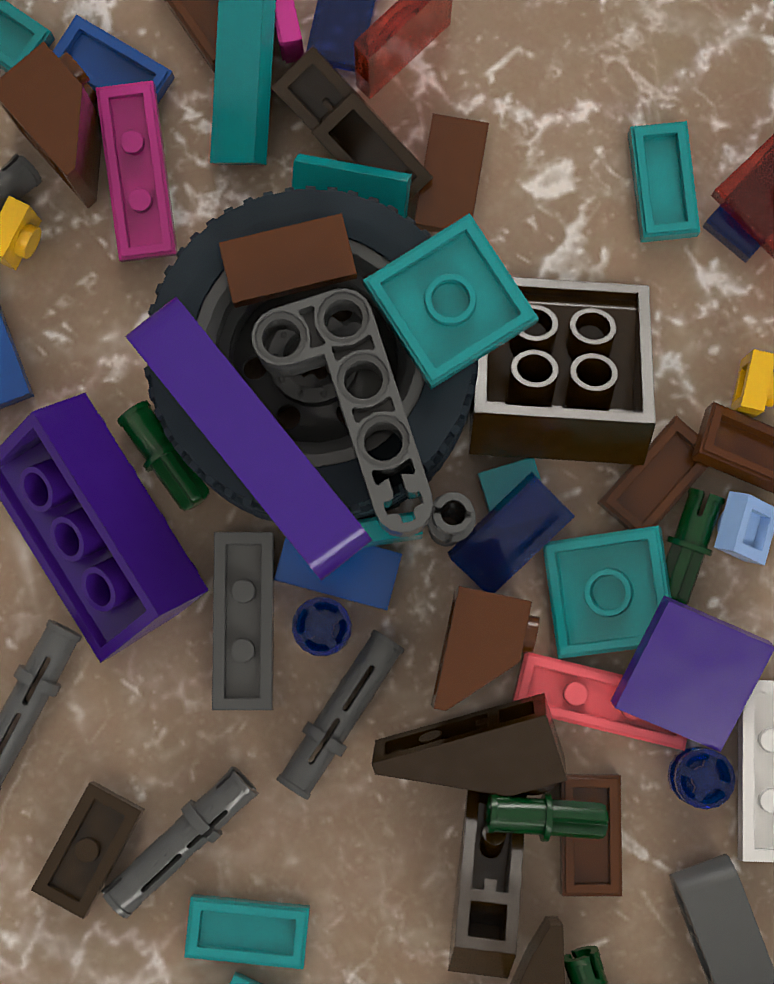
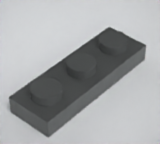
M214 532L212 710H273L275 534L273 532Z

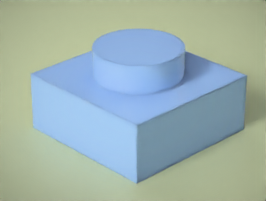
M729 491L725 509L718 520V534L714 548L742 561L765 565L774 534V506L750 494Z

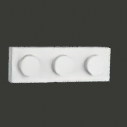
M758 680L738 718V859L745 862H774L773 680Z

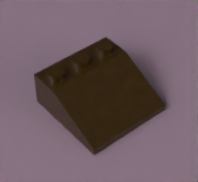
M512 277L539 319L536 324L478 360L476 388L470 407L469 454L644 465L656 425L649 285Z

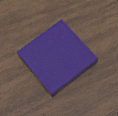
M664 595L611 702L616 709L721 752L774 652V645L769 640Z

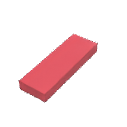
M523 653L512 702L545 693L553 719L683 751L686 748L688 738L630 715L613 706L611 699L623 677L622 674L535 653Z

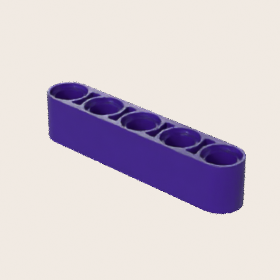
M174 297L125 336L321 581L372 541L361 524L177 297Z

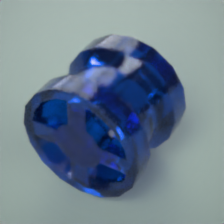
M315 597L305 601L297 609L292 620V633L296 643L304 651L314 656H330L338 653L347 645L352 635V621L347 610L339 602L329 597Z
M697 746L686 748L685 751L682 750L675 755L669 765L668 781L671 790L677 798L695 808L708 810L719 807L730 798L734 791L736 777L733 766L724 755L715 750ZM705 760V763H704V766H703V767H699V768H697L696 770H694L696 767L702 766L703 761Z

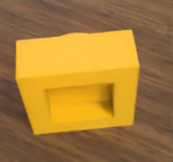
M8 196L0 212V263L16 271L22 258L28 259L35 252L42 234V230L39 227L42 220L30 205L11 196Z
M753 349L741 359L730 409L755 418L764 412L765 406L772 407L774 405L773 353Z

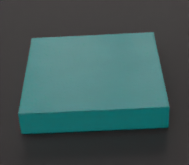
M470 213L363 279V286L430 389H433L533 326L539 319Z
M661 526L542 542L558 659L637 649L663 596L671 598Z

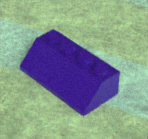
M86 393L32 411L0 445V501L100 663L174 618L209 591L198 574L197 568L188 558L168 526L165 517L158 510L138 478L134 467L128 462L108 430L104 419L98 414Z

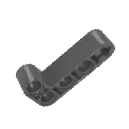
M347 288L335 289L274 308L262 314L254 324L251 334L253 348L262 366L273 375L287 377L327 365L379 525L390 535L400 538L411 537L421 532L428 524L432 512V493L372 309L366 298L354 290ZM344 310L354 312L362 321L361 328L357 333L350 337L341 338L334 336L328 331L326 327L327 322L333 314ZM287 329L299 335L301 338L299 347L293 354L287 357H276L266 351L268 338L278 330ZM358 370L373 371L382 381L381 389L371 398H356L345 387L347 379L351 374ZM386 429L398 435L402 442V448L398 455L390 460H376L367 453L365 443L372 433L377 430ZM407 466H410L413 474H401V484L405 496L408 499L419 498L421 505L414 508L413 520L403 523L398 513L388 515L385 511V508L393 504V491L389 478L376 485L373 477L393 476Z
M723 854L670 874L675 897L708 984H774L773 964L739 875L730 857L727 854Z

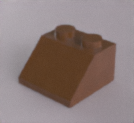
M43 41L0 77V105L18 130L84 205L89 208L97 202L102 144L100 117L94 107L97 103V95L87 83L90 79L72 56L65 52L58 58Z
M458 586L453 595L431 706L434 709L449 710L520 663L522 652H533L540 617L530 615L532 601Z

